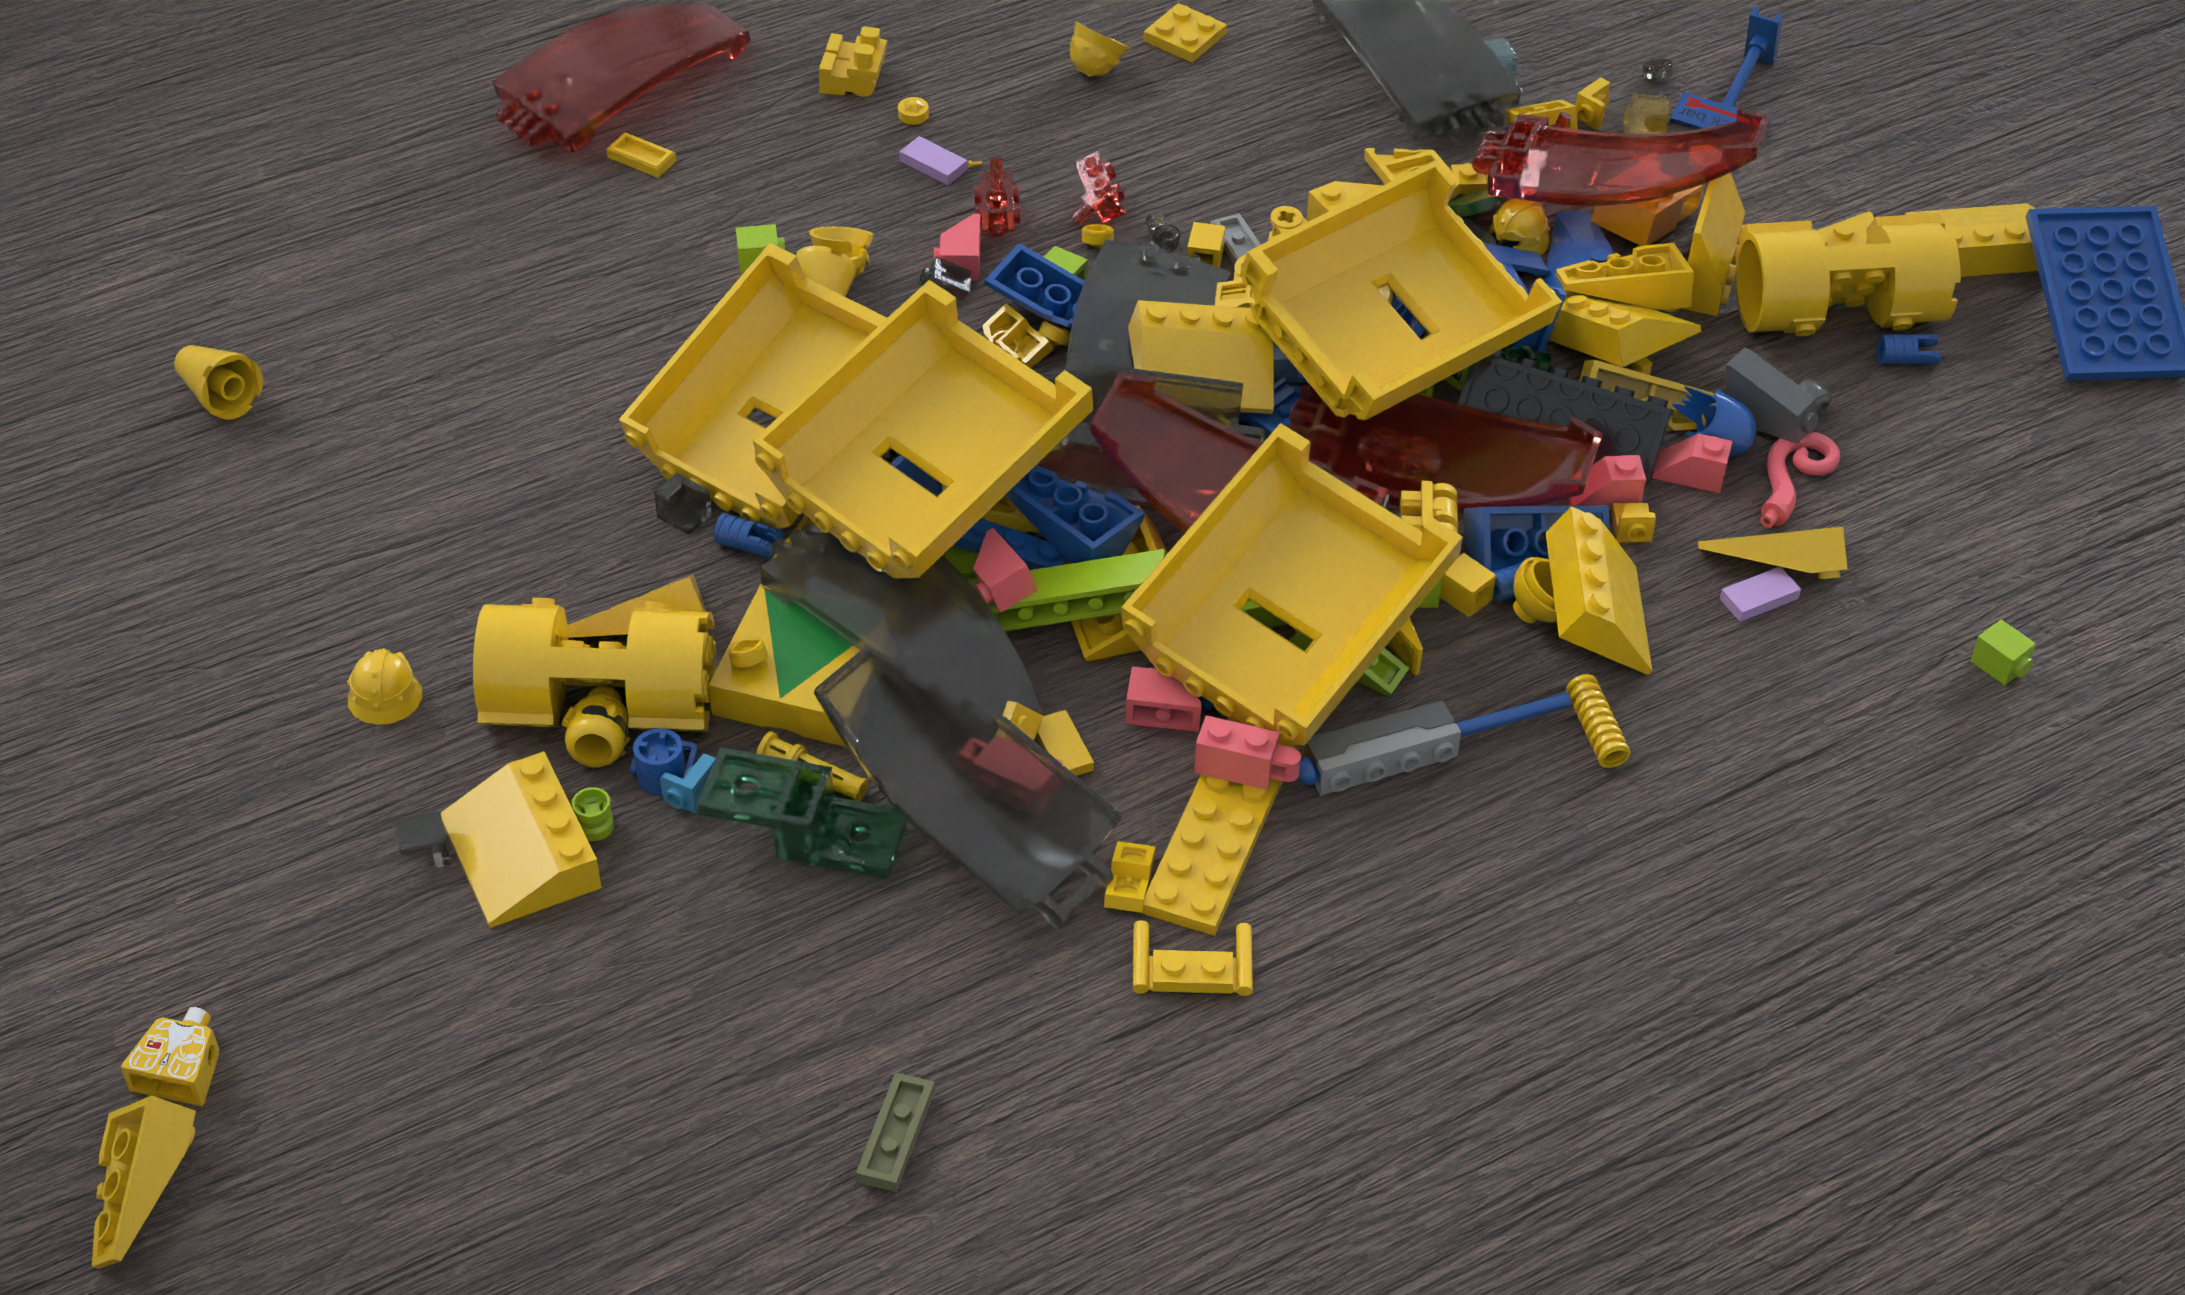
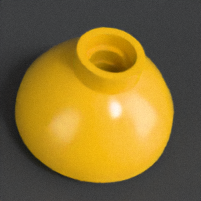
M1540 557L1527 558L1521 563L1514 575L1513 590L1516 601L1513 603L1514 611L1520 619L1527 623H1534L1536 620L1547 623L1557 622L1549 559Z

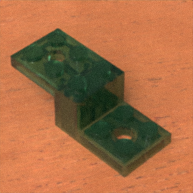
M722 747L718 751L697 804L698 815L773 828L776 858L886 879H889L908 823V810L834 797L832 767ZM744 784H753L756 786L754 789L750 791H741L737 789L742 787ZM858 834L870 836L868 840L863 842H857L852 839Z

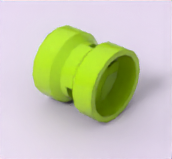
M596 787L586 788L576 793L572 799V809L587 840L599 841L605 839L614 829L611 801L608 793Z

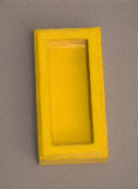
M626 132L606 149L608 158L657 178L677 161L675 152Z
M1063 710L1043 716L1036 739L1045 754L1063 761V780L1094 771V761L1067 711Z

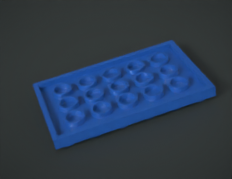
M2156 206L2029 209L2025 216L2065 381L2185 377V313Z

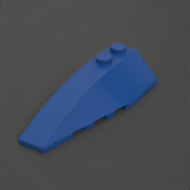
M1020 243L1014 247L985 279L984 285L1037 316L1055 322L1079 335L1094 340L1096 333L1099 332L1130 339L1128 326L1134 309Z

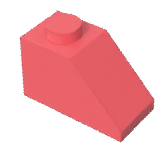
M980 214L969 216L941 234L940 247H934V267H940V280L979 281Z
M1698 433L1659 451L1652 479L1720 494L1733 441Z
M1640 455L1605 456L1566 483V492L1570 506H1609V510H1612L1613 503H1642L1646 477Z
M994 528L988 530L973 567L979 582L974 587L985 604L991 602L1001 613L1034 593L1037 589L1025 562Z
M1132 666L1126 698V724L1194 732L1200 731L1202 702L1188 692L1183 683L1172 676L1166 677L1154 668Z

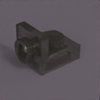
M936 256L930 267L925 266L923 268L918 284L923 286L930 280L954 297L964 301L970 291L972 271Z

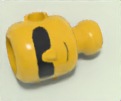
M607 685L595 687L589 692L587 697L581 699L574 707L571 706L562 721V725L566 727V749L579 764L590 768H602L611 765L620 756H624L626 752L624 748L630 740L627 737L629 716L618 691Z

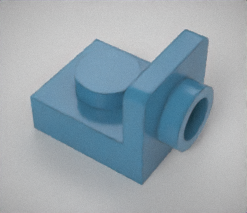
M703 753L695 765H691L686 770L683 779L664 772L660 777L663 800L676 809H684L697 814L720 784L717 758Z

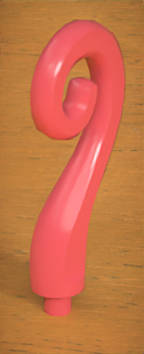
M1812 432L1808 433L1798 444L1782 438L1773 444L1767 455V472L1773 493L1761 508L1762 517L1760 521L1764 527L1782 526L1790 518L1795 508L1796 490L1786 469L1785 459L1787 456L1796 451L1793 455V464L1802 473L1814 476L1829 474L1837 468L1840 461L1839 447L1832 439L1823 434ZM1807 449L1816 450L1825 458L1818 461L1808 458Z

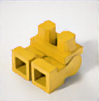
M862 27L860 36H857L855 43L843 41V35L831 33L826 52H824L819 67V93L845 95L846 92H852L857 96L866 97L874 92L887 49V40L880 39L879 28Z
M1422 481L1421 491L1402 490L1400 514L1419 516L1402 515L1401 519L1423 532V527L1431 518H1434L1458 533L1456 489L1446 483L1433 485L1432 481Z

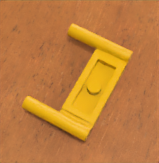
M1142 920L1136 921L1133 929V991L1138 994L1153 990V992L1233 994V992H1237L1241 996L1251 995L1253 993L1251 925L1240 923L1236 926V958H1233V952L1153 950V956H1149V923Z

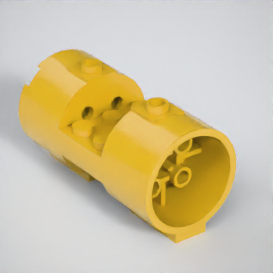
M1940 213L1875 217L1866 229V244L1825 246L1820 233L1812 229L1811 220L1746 224L1738 236L1739 248L1735 274L1737 303L1743 325L1749 332L1784 331V333H1796L1797 336H1809L1814 334L1825 322L1828 307L1836 303H1845L1847 307H1856L1863 305L1865 302L1871 318L1881 328L1893 327L1895 331H1902L1912 328L1915 323L1947 321L1952 317L1958 302L1956 298H1952L1955 283H1960L1961 280L1960 257L1955 236L1952 231H1945L1946 223L1941 222Z
M532 598V604L521 605L485 604L478 617L473 653V686L475 703L478 710L477 723L500 726L559 727L567 686L598 687L607 685L610 687H625L629 716L628 728L651 730L664 728L680 732H708L710 711H704L705 703H710L708 684L716 668V641H713V636L708 634V629H714L713 614L706 611H676L667 609V603L647 601L644 602V608H634L629 624L627 646H622L620 642L603 641L599 642V648H590V645L584 644L583 641L568 640L565 609L555 605V599Z

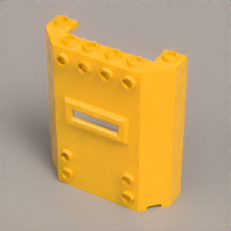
M1436 160L1271 239L1246 253L1240 274L1243 284L1246 286L1250 285L1255 303L1251 304L1250 307L1254 319L1336 416L1345 417L1352 414L1356 415L1357 419L1367 420L1552 323L1562 303L1555 291L1549 288L1541 278L1535 280L1528 296L1525 289L1511 277L1503 264L1495 259L1484 243L1464 224L1462 218L1456 215L1448 206L1456 182ZM1388 285L1430 335L1420 339L1377 289Z
M769 243L620 417L619 422L625 433L624 438L631 446L637 448L667 480L673 483L676 481L683 483L695 495L699 497L705 495L712 499L721 509L727 512L733 510L744 519L777 529L789 527L800 514L794 512L788 506L785 498L755 462L756 456L753 440L766 428L748 419V417L757 408L777 419L885 321L887 317L804 277L796 255Z
M928 280L753 440L756 456L755 462L766 473L794 512L798 514L803 513L808 516L819 530L824 533L830 532L847 550L850 552L856 551L865 557L875 570L879 572L884 571L894 579L919 578L1093 411L1092 388L1065 370L1055 378V384H1053L959 321L956 297ZM889 449H892L947 488L936 496L881 457Z
M1280 423L1121 607V616L1124 630L1131 636L1150 662L1153 663L1159 673L1166 677H1174L1183 683L1186 690L1192 695L1206 698L1224 716H1233L1243 724L1279 732V743L1305 746L1459 557L1463 536L1434 518H1431L1423 527V532L1309 462L1310 441ZM1251 600L1313 641L1304 651L1241 609Z

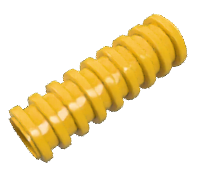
M1589 674L1580 675L1568 683L1566 692L1570 697L1576 714H1578L1579 721L1582 723L1581 725L1599 764L1604 768L1617 767L1627 761L1631 751L1624 736H1622L1623 734L1618 727L1616 719H1614L1615 717L1610 710L1608 702H1606L1607 700L1601 687L1598 685L1596 677Z

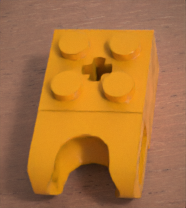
M1647 160L1600 188L1591 222H1595L1597 225L1640 246L1651 245L1676 229L1678 222L1697 210L1705 186L1691 179L1685 181L1668 179L1660 173L1664 166Z

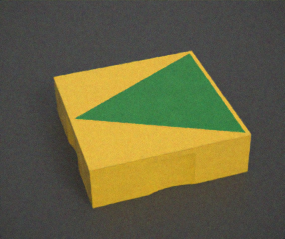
M761 582L708 684L711 714L760 727L781 728L802 737L852 748L869 712L873 693L884 680L901 644L899 614ZM750 637L760 638L764 641L768 655L762 662L751 668H738L731 664L728 649L732 644Z

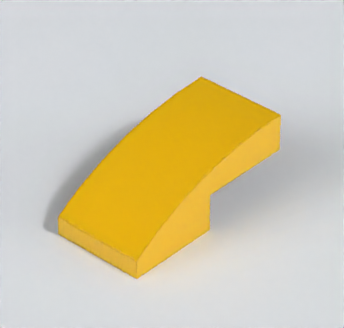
M1117 841L1112 858L1111 875L1105 892V908L1143 913V904L1149 887L1156 846Z

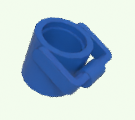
M655 728L645 731L634 742V757L630 767V774L637 775L639 786L645 792L653 795H663L660 777L664 772L683 779L686 770L691 765L694 766L698 761V748L695 743L683 741L679 735L668 729ZM684 753L690 754L686 767Z

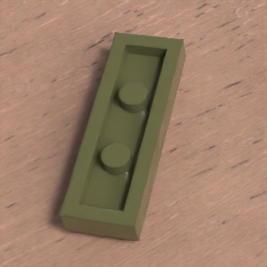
M895 1072L856 1171L857 1183L897 1192L935 1092L934 1081Z

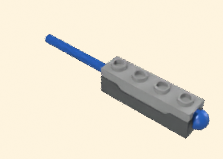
M1567 693L1457 723H1455L1443 700L1312 736L1304 746L1298 780L1306 785L1316 784V789L1321 796L1331 792H1340L1366 782H1375L1398 773L1411 772L1419 767L1433 763L1446 762L1451 758L1458 757L1460 739L1463 736L1568 708L1571 706V700Z

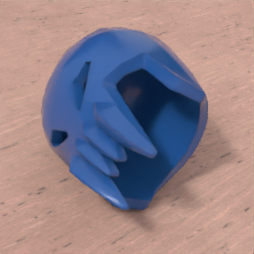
M1685 386L1684 388L1691 394H1685L1689 400L1682 399L1685 405L1672 404L1673 407L1696 423L1697 432L1692 433L1688 431L1686 436L1692 437L1699 433L1731 440L1733 442L1729 457L1742 455L1753 446L1756 439V423L1752 412L1743 402L1724 392L1717 390L1714 396ZM1702 414L1706 419L1705 428L1702 421Z

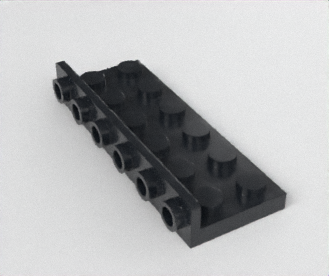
M1500 350L1469 366L1452 421L1453 423L1590 465L1595 464L1605 456L1640 455L1646 482H1650L1670 416H1673L1675 411L1674 409L1667 408L1669 401L1650 395L1647 401L1634 398L1636 391L1617 385L1614 392L1601 388L1603 381L1583 376L1581 382L1568 378L1570 371L1550 366L1549 372L1536 368L1537 361L1520 356L1517 357L1516 362L1503 359L1505 352Z

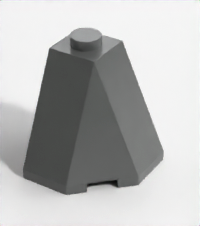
M1743 348L1726 364V394L1743 402L1749 408L1755 418L1756 430L1796 444L1808 433L1814 431L1818 423L1816 398L1773 363L1754 351Z

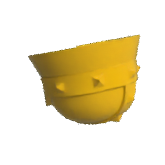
M1075 21L1074 34L1070 42V59L1078 71L1086 74L1088 77L1108 74L1117 66L1121 57L1130 47Z
M1512 198L1502 204L1493 215V223L1486 234L1491 236L1495 232L1498 241H1503L1504 239L1519 241V245L1513 246V248L1537 252L1539 255L1545 253L1550 245L1548 234L1550 227L1544 213L1542 203H1538L1532 198Z
M835 226L819 227L809 231L813 246L832 248V254L841 257L843 253L853 261L856 269L854 279L864 271L865 266H869L867 247L871 244L873 233L857 228Z
M385 648L374 650V652H366L355 664L347 681L350 686L348 708L356 718L365 723L383 725L407 718L418 708L423 698L422 686L414 676L404 655L401 652L391 653L390 650Z

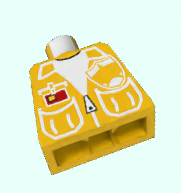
M191 1007L188 1009L183 1021L163 1017L156 1019L121 1065L129 1091L203 1106L219 1057V1047L214 1032L208 1027L211 1021L209 1013L201 1008Z

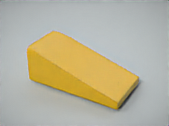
M1409 617L1387 646L1409 667V671L1416 676L1420 673L1423 647Z

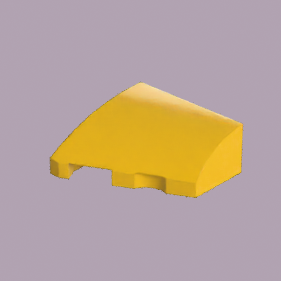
M1007 303L982 325L985 337L1029 368L1041 361L1054 349L1044 336L1032 328L1027 320Z

